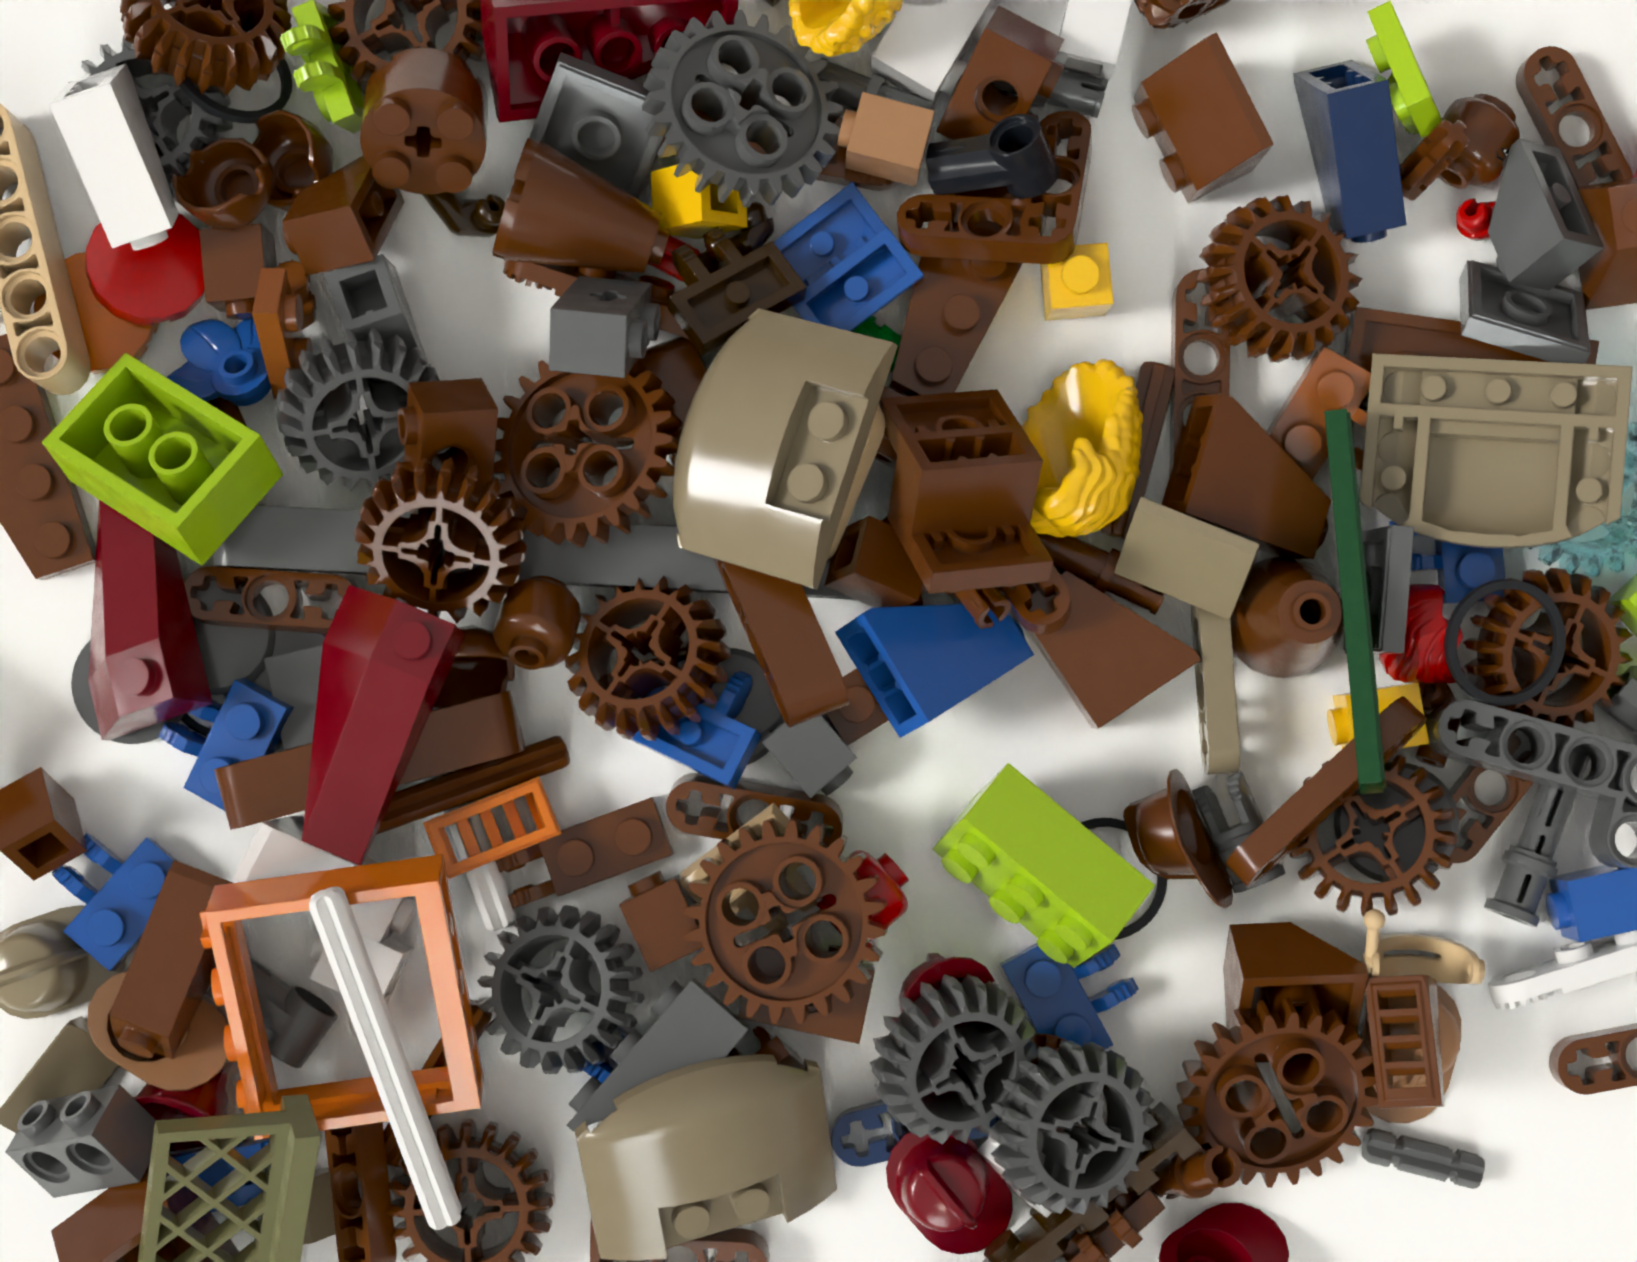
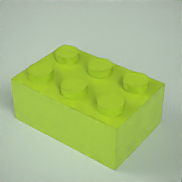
M127 353L122 355L42 441V444L72 483L201 566L207 562L284 475L260 434Z
M1009 763L974 796L932 848L942 858L941 863L950 875L963 883L974 884L990 898L989 904L999 916L1011 923L1023 925L1038 938L1037 945L1048 957L1062 964L1068 963L1073 968L1111 944L1156 886Z

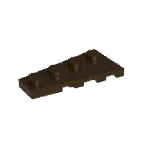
M1161 1101L1153 1109L1148 1107L1145 1110L1154 1116L1158 1125L1144 1132V1138L1151 1141L1152 1150L1140 1152L1136 1160L1139 1171H1130L1124 1178L1128 1192L1135 1190L1140 1195L1160 1180V1174L1156 1170L1161 1162L1175 1151L1183 1160H1186L1201 1148L1198 1142ZM1116 1187L1108 1191L1107 1208L1096 1207L1093 1200L1090 1199L1084 1215L1080 1213L1074 1214L1065 1208L1061 1214L1052 1212L1046 1218L1032 1207L1030 1210L1032 1217L1015 1233L1012 1230H1006L988 1245L984 1252L986 1259L982 1262H1053L1067 1249L1068 1241L1065 1238L1066 1235L1073 1230L1078 1234H1084L1088 1231L1092 1232L1110 1218V1211L1115 1204L1114 1198L1120 1195L1122 1191L1117 1190Z

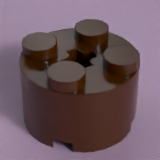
M434 48L403 50L393 55L392 61L383 66L379 71L376 68L366 85L360 131L361 149L364 158L372 169V175L376 182L385 188H398L416 194L459 193L466 190L471 184L472 177L481 167L486 152L488 96L485 85L478 75L476 79L463 67L461 59L449 52Z

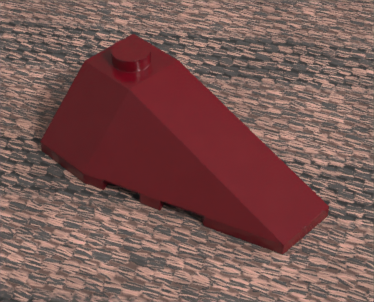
M348 586L323 641L302 841L357 865H363L465 637V634L455 624L396 599L355 586Z

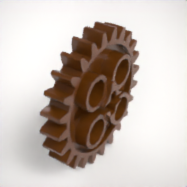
M541 360L538 362L541 378L534 383L529 378L521 376L518 380L525 392L519 399L505 395L502 399L512 412L509 418L499 417L497 419V428L504 432L503 438L497 439L495 454L502 458L494 463L493 476L502 481L497 497H515L517 508L514 516L525 518L524 522L528 531L538 537L543 534V537L556 545H561L566 538L577 547L584 548L589 533L591 537L600 543L607 544L609 540V526L614 525L625 534L631 533V524L628 516L635 511L640 516L649 519L652 515L645 503L648 496L651 495L665 499L668 495L657 482L660 476H674L675 467L666 461V457L669 454L677 453L679 445L677 439L668 435V433L682 426V420L671 411H668L676 401L663 388L660 389L663 382L650 370L645 371L646 367L639 361H636L625 378L550 371L549 365ZM623 407L622 414L618 420L608 425L613 412ZM566 409L560 423L552 427L553 420L557 414ZM540 444H550V445H552V446H544V447L536 448V447H537L538 445H540ZM633 444V446L630 449L617 450L618 448H616L625 447ZM614 466H618L617 473L612 481L603 485L606 473ZM560 468L555 482L546 487L551 473Z
M794 817L790 819L785 834H780L776 822L773 818L763 821L762 838L760 839L749 825H746L739 829L741 848L726 838L718 842L717 847L724 861L720 862L706 857L700 862V866L710 877V880H694L688 885V888L694 894L701 897L702 900L701 903L691 904L683 908L684 915L699 920V927L683 935L684 940L702 942L704 948L703 951L691 960L693 966L708 963L712 965L714 971L709 975L704 985L709 988L724 981L729 986L723 1002L726 1006L733 1003L740 995L747 998L746 1017L752 1018L762 1005L769 1006L771 1023L777 1024L782 1019L785 1009L791 1007L798 1024H801L808 1018L809 1004L811 1003L825 1017L832 1011L831 993L846 1004L854 997L852 988L847 981L848 978L864 985L871 978L868 970L860 963L861 960L878 962L883 955V952L878 947L869 943L870 938L885 936L888 932V926L872 920V914L885 909L888 905L887 900L869 898L867 893L880 880L879 875L860 877L857 870L867 856L863 852L847 860L842 855L848 839L845 835L839 837L830 846L824 843L825 824H817L808 836H803L800 819ZM791 863H804L812 869L816 878L815 889L812 893L806 895L798 894L789 887L786 880V871ZM734 889H747L755 895L759 904L758 915L755 919L746 920L735 915L730 905V898ZM828 894L836 897L835 905L807 915L792 927L793 935H791L787 927H781L744 946L737 945L735 941L737 935L767 924L780 913L778 905H780L784 913H791ZM829 921L839 928L843 938L842 947L839 950L832 952L824 951L815 944L812 937V928L815 922ZM760 947H773L782 954L785 961L783 975L772 977L761 972L756 962V953Z
M1284 998L1278 1013H1270L1264 1000L1258 1001L1256 1017L1248 1019L1238 1008L1233 1010L1236 1026L1231 1029H1227L1222 1024L1214 1022L1212 1028L1217 1040L1213 1044L1202 1040L1194 1042L1201 1061L1184 1060L1182 1063L1188 1080L1176 1083V1089L1182 1103L1177 1105V1111L1184 1128L1198 1142L1202 1149L1209 1150L1212 1147L1222 1145L1223 1150L1229 1147L1237 1153L1241 1161L1242 1172L1240 1180L1244 1185H1248L1257 1172L1261 1173L1267 1188L1273 1187L1278 1173L1285 1172L1292 1185L1298 1184L1300 1169L1308 1167L1315 1176L1319 1177L1322 1175L1320 1160L1328 1157L1339 1164L1344 1161L1338 1148L1342 1143L1357 1147L1361 1145V1141L1354 1129L1355 1126L1369 1127L1374 1124L1366 1108L1378 1105L1377 1092L1373 1087L1376 1084L1374 1065L1372 1063L1373 1055L1366 1042L1362 1041L1355 1026L1352 1023L1344 1025L1334 1009L1322 1016L1315 1002L1309 1001L1301 1012L1297 1014L1290 998ZM1262 1053L1266 1055L1301 1124L1299 1132L1293 1133L1288 1128L1254 1060L1257 1054ZM1296 1054H1300V1055L1297 1056L1296 1058L1288 1060V1059L1291 1058L1292 1056H1294V1055H1296ZM1245 1080L1241 1084L1231 1087L1235 1083Z

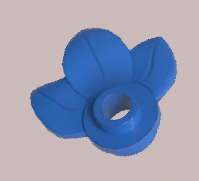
M213 319L193 323L185 329L181 336L180 344L181 351L188 361L166 378L206 402L221 397L237 406H249L261 401L270 392L271 386L254 319L243 320L234 329L222 321Z

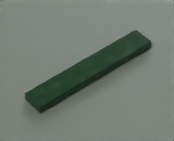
M1347 409L1324 411L1358 782L1361 794L1384 793L1383 789H1386L1351 413L1347 412Z

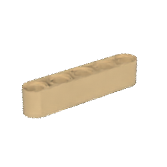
M0 103V128L4 127L0 136V308L13 361L18 371L50 393L69 395L80 390L87 382L91 372L90 358L35 139L30 129ZM18 182L13 195L3 200L5 190L10 185ZM28 238H32L31 246L27 252L16 257L21 243ZM46 294L44 306L38 312L30 314V308L34 300L40 295ZM61 350L58 364L50 371L44 372L46 359L53 352Z

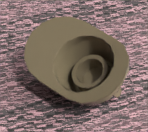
M78 905L59 908L13 924L0 932V1008L7 1014L23 1019L45 1017L92 1000L96 990L109 978L123 972L126 959L115 971H108L63 932L85 906Z

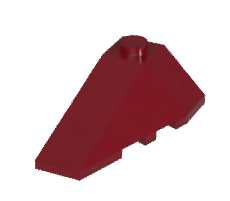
M480 0L482 37L496 117L499 123L536 119L561 52L632 80L649 73L650 69L653 68L651 63L660 47L665 48L664 46L674 30L683 33L693 17L705 26L712 12L717 10L722 15L726 24L729 25L738 10V0Z
M99 500L88 683L101 739L109 741L213 704L176 549Z

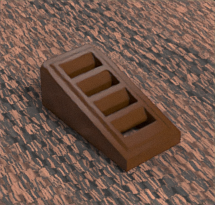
M1424 974L1368 977L1366 1002L1379 1108L1445 1107L1436 980ZM1416 997L1417 1008L1389 1009L1388 998ZM1419 1023L1420 1034L1390 1035V1024ZM1422 1049L1423 1060L1392 1062L1391 1050ZM1425 1075L1427 1087L1393 1088V1076Z

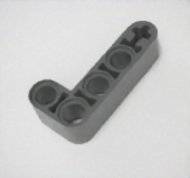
M1459 700L1435 708L1428 715L1426 721L1429 738L1428 746L1436 754L1451 760L1596 799L1597 804L1589 832V846L1592 854L1600 863L1608 867L1637 868V843L1634 851L1628 857L1622 855L1617 850L1615 844V834L1624 823L1634 830L1637 837V793L1632 788L1630 782V774L1637 765L1636 745L1473 700ZM1461 718V726L1465 729L1476 732L1489 730L1485 739L1472 737L1457 740V733L1448 729V722ZM1515 729L1524 732L1531 743V753L1523 763L1514 760L1507 748L1508 738ZM1577 746L1584 749L1591 759V770L1583 780L1577 778L1569 767V756Z

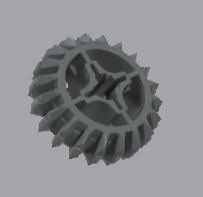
M124 35L121 42L122 52L118 54L108 44H100V54L105 61L97 67L92 61L85 60L81 61V67L91 76L127 64L139 99L149 108H153L156 111L151 112L156 117L152 124L157 130L159 137L150 130L156 149L162 156L160 161L172 197L174 198L175 192L172 186V177L174 175L184 176L190 166V152L194 149L202 150L220 139L215 136L216 132H226L233 129L232 122L216 117L199 107L182 91L180 86L176 88V84L169 87L165 83L155 89H144L137 82L136 78L153 74L151 60L135 59L133 44L124 40ZM168 72L163 73V74H165V75L173 76L172 74H170V73H168ZM209 86L203 93L226 107L231 105L230 97L216 90L217 86ZM192 106V118L189 129L183 140L179 143L177 128L179 123L191 114L189 108Z
M373 327L364 341H357L355 333L347 328L343 336L344 343L333 345L331 340L322 335L319 343L322 352L318 355L301 349L299 361L302 369L286 368L284 380L287 388L279 389L276 398L278 408L281 410L276 417L280 433H283L285 436L284 443L288 453L292 457L298 456L300 467L305 470L306 474L318 470L320 479L327 486L341 476L344 486L352 491L359 479H367L368 484L374 488L375 484L380 480L379 477L390 474L392 477L396 463L403 462L405 457V445L401 444L399 438L397 416L400 407H407L408 383L440 381L436 369L431 364H427L423 352L417 346L407 350L404 340L397 334L383 344L380 332L376 331ZM369 378H380L390 382L377 383ZM360 395H363L367 409L363 410L365 422L362 425L357 411L361 410L359 403ZM337 438H347V439H350V440H352V441H345V440H340V439H337Z
M564 905L558 915L553 908L541 907L538 909L536 921L524 915L516 918L518 935L508 931H502L500 934H497L500 944L505 949L503 954L488 952L484 955L486 962L495 967L494 975L481 976L477 980L481 987L492 989V998L484 999L478 1007L482 1012H495L497 1016L489 1023L485 1030L489 1035L499 1036L506 1034L500 1050L505 1055H514L520 1052L519 1064L525 1068H535L541 1063L543 1073L558 1074L562 1066L566 1068L568 1073L582 1072L585 1059L591 1064H602L606 1061L603 1044L616 1049L623 1041L621 1034L616 1030L617 1026L634 1028L638 1023L634 1015L625 1012L627 1003L638 1004L642 1003L643 999H645L642 993L629 990V981L638 980L643 975L640 967L624 966V962L631 958L635 952L634 947L628 943L615 945L621 931L619 927L613 924L601 927V915L592 911H587L580 918L578 908L574 906ZM569 939L564 951H557L549 965L544 968L530 965L532 959L544 947L559 940ZM590 954L595 960L600 973L601 994L592 988L589 981V971L593 963L588 958ZM542 979L561 980L560 984L568 989L567 993L580 1000H562L561 994L553 990L554 986L544 982ZM522 986L528 990L532 1000V1007L528 1017L522 1003ZM576 1011L593 1015L590 1022L579 1033L562 1041L556 1042L552 1040L557 1028L565 1027L569 1017Z
M944 974L938 990L931 984L921 982L920 998L913 1002L910 998L900 996L901 1008L904 1011L899 1017L883 1016L884 1025L890 1031L889 1035L873 1038L875 1050L881 1055L870 1062L872 1073L878 1079L874 1086L876 1087L877 1095L888 1106L887 1111L896 1122H901L912 1134L918 1135L920 1138L928 1134L932 1140L938 1141L942 1145L952 1134L956 1140L966 1144L974 1127L980 1133L989 1135L987 1129L990 1128V1120L998 1116L993 1112L991 1104L1006 1102L1010 1094L1005 1091L1001 1080L1011 1079L1017 1082L1022 1077L1018 1060L1032 1061L1038 1057L1037 1045L1031 1040L1036 1031L1032 1022L1025 1016L1023 1006L1013 996H1008L994 982L987 981L984 984L978 977L971 976L970 974H967L961 983L955 977ZM969 1021H981V1022H984V1023H982V1024H980V1025H978V1026H975L973 1023H970V1024H968V1025H966V1026H963V1027H960V1028H959V1027H954V1025L960 1024V1023H963V1022H969ZM948 1091H954V1092H951V1093H948V1094L940 1095V1094L945 1093V1092H948Z
M1061 1040L1058 1051L1048 1046L1038 1047L1037 1065L1028 1060H1018L1022 1077L1017 1082L1011 1079L1001 1080L1005 1091L1010 1094L1006 1102L991 1104L993 1112L1002 1118V1122L987 1129L990 1137L1000 1144L991 1155L994 1157L995 1162L1004 1168L1002 1176L1006 1183L1020 1191L1021 1197L1031 1204L1042 1205L1053 1213L1061 1214L1067 1208L1074 1214L1080 1213L1084 1215L1090 1199L1093 1200L1096 1207L1107 1208L1108 1191L1113 1187L1122 1191V1193L1128 1194L1124 1178L1130 1171H1139L1136 1160L1140 1152L1152 1150L1151 1141L1144 1138V1132L1157 1126L1158 1123L1153 1115L1145 1111L1154 1102V1099L1150 1096L1149 1091L1140 1087L1144 1078L1141 1077L1136 1069L1127 1066L1128 1063L1123 1056L1112 1050L1104 1051L1103 1047L1094 1042H1084L1080 1046L1071 1040ZM1102 1091L1104 1093L1107 1104L1106 1124L1104 1123L1103 1119V1108L1105 1101L1100 1099ZM1077 1123L1082 1126L1083 1123L1088 1127L1084 1128L1080 1126H1075L1074 1124ZM1058 1126L1070 1128L1072 1130L1068 1131L1064 1128V1131H1062L1058 1128ZM1038 1130L1042 1131L1044 1137L1041 1152L1046 1157L1043 1165L1037 1149Z

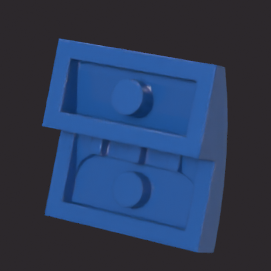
M853 182L774 241V244L807 286L805 299L793 306L803 320L851 332L924 278L923 273L888 226L884 225Z

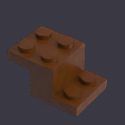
M998 389L880 398L879 406L884 414L886 425L884 433L897 454L887 518L928 593H956L962 590L1000 586L1015 587L1020 584L1048 582L1053 559L1030 524L1043 459Z

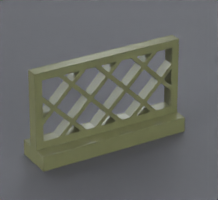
M308 1094L282 1096L280 1111L156 1120L138 1262H167L156 1252L177 1235L192 1246L171 1262H200L207 1256L214 1262H300L321 1138ZM270 1135L269 1143L249 1159H246L233 1149L248 1136ZM200 1141L206 1146L183 1165L169 1155L170 1143ZM222 1158L235 1169L211 1187L200 1179L198 1175ZM251 1180L262 1189V1192L242 1208H239L227 1199L229 1195ZM183 1186H186L199 1197L177 1214L162 1205L166 1199ZM213 1208L227 1217L225 1221L206 1235H203L191 1226ZM244 1229L254 1237V1241L232 1256L220 1247L240 1230Z

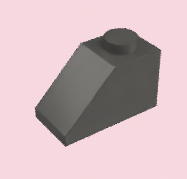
M1519 138L1510 146L1488 234L1497 253V266L1509 283L1550 291L1600 252L1604 246L1560 149Z

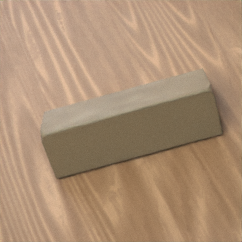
M80 1016L70 1020L15 1088L0 1108V1125L17 1133V1123L21 1115L35 1102L77 1094L82 1091L101 1089L114 1074L119 1065L108 1059L93 1044L87 1027V1020L84 1017Z

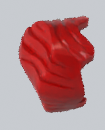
M1411 584L1409 586L1404 653L1379 655L1384 671L1395 681L1404 683H1456L1448 669L1445 658L1444 638L1449 620L1442 616L1443 595L1445 592L1439 585ZM1461 628L1458 632L1457 648L1463 639Z

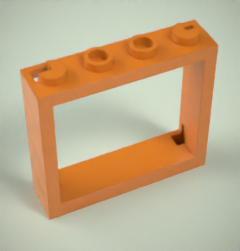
M443 854L214 886L206 910L199 912L203 927L200 940L204 949L212 948L216 968H213L211 972L212 995L216 1006L225 1005L229 1024H226L224 1027V1048L228 1061H237L241 1080H238L236 1084L237 1107L243 1108L244 1114L280 1111L282 1096L308 1094L319 1131L389 1121L373 1077L278 1090L242 920L309 911L311 896L320 890L334 886L341 887L345 891L349 905L415 896L447 1066L411 1072L428 1116L481 1108L484 1073ZM270 1135L254 1136V1140L270 1138Z

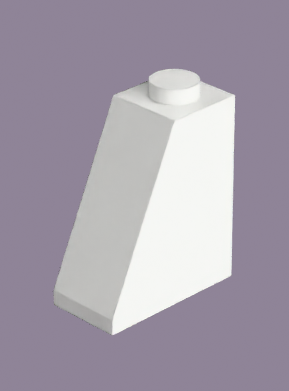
M127 64L68 83L49 103V106L111 247L115 248L130 243L133 250H141L166 240L169 237L166 230L173 227L179 214Z
M288 816L261 822L232 879L237 882L360 865L302 841L304 823ZM366 856L363 865L379 862ZM410 896L350 905L360 935L380 943L391 937L393 931L401 935L403 934L416 912L417 904L416 900Z

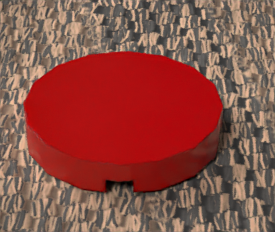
M179 214L173 227L166 230L169 236L166 240L141 250H133L130 243L112 248L101 222L94 228L85 251L86 276L90 282L89 286L95 299L112 315L136 325H154V322H165L168 320L173 322L184 318L201 302L205 293L200 234L199 230L183 215Z

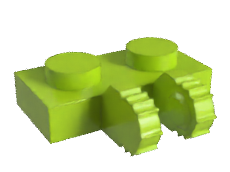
M310 0L291 8L298 27L290 28V30L281 34L280 40L285 52H288L291 56L300 55L306 63L297 70H294L293 76L297 87L301 88L304 92L313 91L316 104L328 122L332 121V123L353 134L361 131L365 96L361 85H358L350 76L353 66L344 63L337 54L342 45L334 44L328 32V29L338 24V21L332 19L327 12L328 8L316 0Z
M1388 1L1367 11L1376 35L1366 39V43L1379 73L1381 74L1389 69L1392 70L1391 75L1388 77L1390 97L1399 121H1401L1405 131H1408V134H1420L1421 138H1423L1442 121L1441 115L1391 1Z

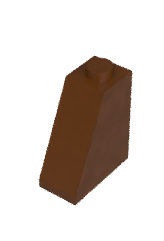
M1223 393L1194 396L1161 505L1260 544V550L1273 555L1293 559H1314L1316 550L1323 544L1328 532V519L1326 517L1332 500L1233 397Z
M1068 571L1060 574L1068 585L1071 595L1072 610L1067 623L1058 631L1050 634H1036L1025 628L1091 728L1099 729L1201 660L1195 649ZM1034 583L1025 584L1032 597L1033 606L1030 608V612L1041 609L1046 615H1049L1055 611L1053 600L1057 596L1056 594L1044 597Z
M173 861L109 1014L114 1037L119 1038L118 1044L127 1051L145 1058H152L154 1053H158L173 1059L211 983L212 969L216 968L212 948L204 949L201 944L200 937L203 927L199 912L206 910L215 885L233 882L182 862Z

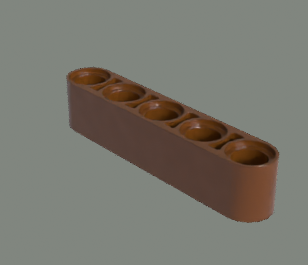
M511 690L432 710L399 785L527 750ZM312 743L214 769L230 830L305 811Z

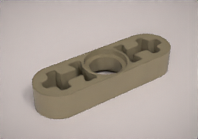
M1191 605L1193 649L1201 658L1194 666L1203 768L1206 775L1237 773L1240 767V743L1231 622L1221 616Z

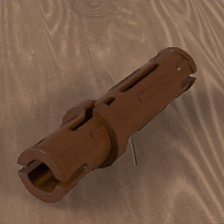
M1037 534L1053 559L1054 567L1064 572H1070L1079 579L1094 585V588L1104 594L1106 591L1156 615L1165 598L1163 597L1164 593L1115 574L1114 570L1121 551L1112 548L1110 552H1107L1077 537L1066 536L1061 538L1048 534Z

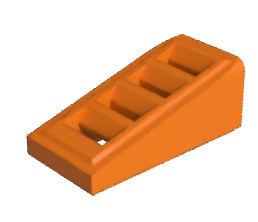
M539 776L423 822L435 855L443 854L448 879L562 834ZM521 796L525 797L537 830L527 834L513 801ZM499 805L503 807L515 838L505 843L491 812V808ZM479 814L492 848L483 852L479 849L468 821L469 817ZM454 823L458 827L469 855L468 858L459 862L456 859L444 828Z

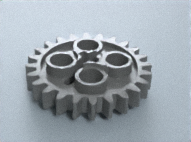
M718 10L712 12L705 26L695 17L691 18L683 33L674 30L664 46L665 48H659L651 63L653 68L650 69L643 84V87L650 92L642 104V111L655 115L646 132L648 135L666 137L657 152L659 158L677 155L680 162L675 169L674 175L678 178L692 170L698 175L695 191L700 193L709 183L718 186V201L723 204L732 190L739 191L743 206L748 208L759 191L769 206L775 204L782 194V190L790 198H794L804 186V183L811 186L822 172L821 167L825 168L836 152L832 147L838 140L840 127L834 123L843 112V106L829 101L839 87L838 83L834 81H820L819 79L828 63L826 60H817L809 63L805 55L810 47L800 46V44L794 47L788 42L791 32L790 26L785 25L776 35L769 32L767 15L762 14L755 27L748 26L743 10L736 11L729 25L726 24ZM721 63L731 66L738 74L728 72L722 67ZM775 95L785 98L791 106L782 104L776 99ZM694 110L705 112L713 122L702 120L695 114ZM748 142L759 144L766 154L756 152Z

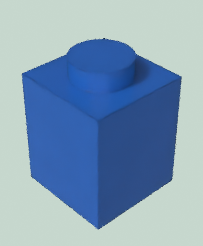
M1602 865L1556 875L1555 879H1549L1552 893L1546 895V909L1552 926L1555 930L1561 931L1562 937L1577 942H1585L1637 930V868H1614Z

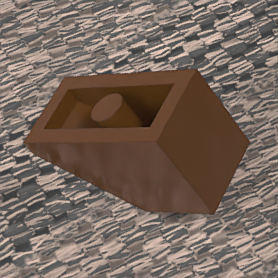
M364 155L298 193L282 221L284 239L289 250L293 254L298 255L307 276L374 261L405 201L400 189L385 188L376 182L373 178L371 167L368 165Z

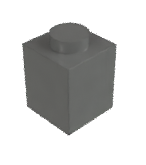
M781 716L761 734L760 740L810 798L820 790L825 796L831 794L853 774L849 765L857 759L856 755L822 716L791 728L786 725Z

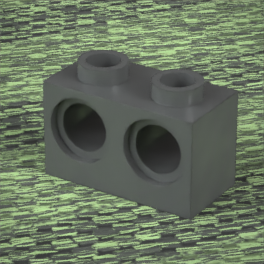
M120 1084L91 1091H82L77 1094L54 1099L40 1100L32 1104L21 1115L17 1123L18 1131L5 1153L53 1198L138 1183L150 1164L156 1120Z

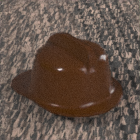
M1177 768L1173 769L1168 774L1167 788L1132 802L1124 809L1123 818L1133 851L1140 863L1155 875L1167 880L1198 879L1206 894L1214 903L1226 909L1232 905L1233 901L1230 877L1227 876L1225 864L1221 861L1218 854L1219 850L1216 844H1213L1209 832L1198 813L1193 795L1184 775Z

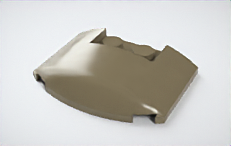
M758 308L748 317L749 321L729 337L704 374L688 410L679 440L673 479V509L679 534L676 533L678 546L686 551L817 590L898 346L894 342Z
M1373 353L1359 501L1371 511L1374 506L1379 512L1400 526L1414 527V533L1443 542L1481 548L1510 549L1555 544L1580 536L1604 522L1608 526L1619 520L1621 516L1633 366Z
M755 1054L718 1058L691 1064L652 1078L613 1099L617 1110L606 1117L591 1133L586 1120L580 1124L574 1131L600 1258L619 1261L668 1259L666 1248L779 1214H783L786 1222L789 1223L813 1209L837 1190L821 1070L817 1062L804 1059L805 1070L777 1064L774 1055Z

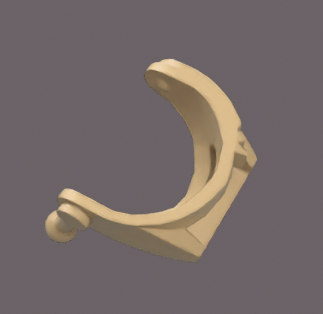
M1371 909L1365 913L1363 919L1367 927V935L1362 963L1366 964L1369 973L1368 977L1424 974L1434 978L1436 983L1476 985L1482 983L1485 977V962L1483 959H1479L1477 954L1468 947L1445 937L1418 934H1379L1380 929L1385 924V915L1377 909ZM1412 949L1435 953V958L1415 954L1384 955V953L1390 950Z

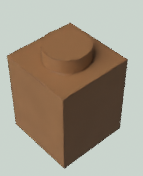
M862 92L857 112L845 110L838 136L837 146L847 148L845 168L916 187L935 111Z

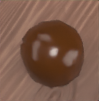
M280 109L262 115L255 123L259 132L252 144L265 153L273 167L275 185L267 205L288 211L300 191L333 173L334 154L330 143L315 124L299 115Z
M220 138L202 150H192L189 154L190 166L184 176L174 175L172 177V186L178 203L197 219L217 229L233 230L252 223L265 209L275 185L273 167L269 159L260 148L244 138Z
M474 625L458 627L465 634V637L458 649L434 707L443 708L503 692L507 689L508 680L514 681L515 664L503 655L497 647L493 631Z

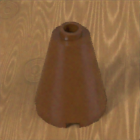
M527 138L513 177L515 180L502 213L492 256L502 258L504 261L644 273L648 262L660 265L670 234V229L659 226L662 213L541 140L537 141Z
M1274 557L1255 563L1230 618L1233 654L1251 670L1277 678L1301 676L1320 667L1337 648L1344 628L1342 599L1333 581L1317 566L1302 559Z

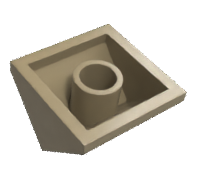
M1140 497L1114 573L1230 620L1257 560L1260 544Z

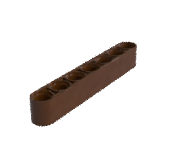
M681 336L648 347L645 357L637 360L646 367L645 371L650 370L663 382L660 389L663 388L675 399L676 402L668 411H671L682 420V426L668 433V435L673 436L678 441L680 440L693 397L706 373L696 347L690 339ZM677 453L669 454L674 467ZM714 559L786 725L791 728L849 705V696L845 682L802 585Z

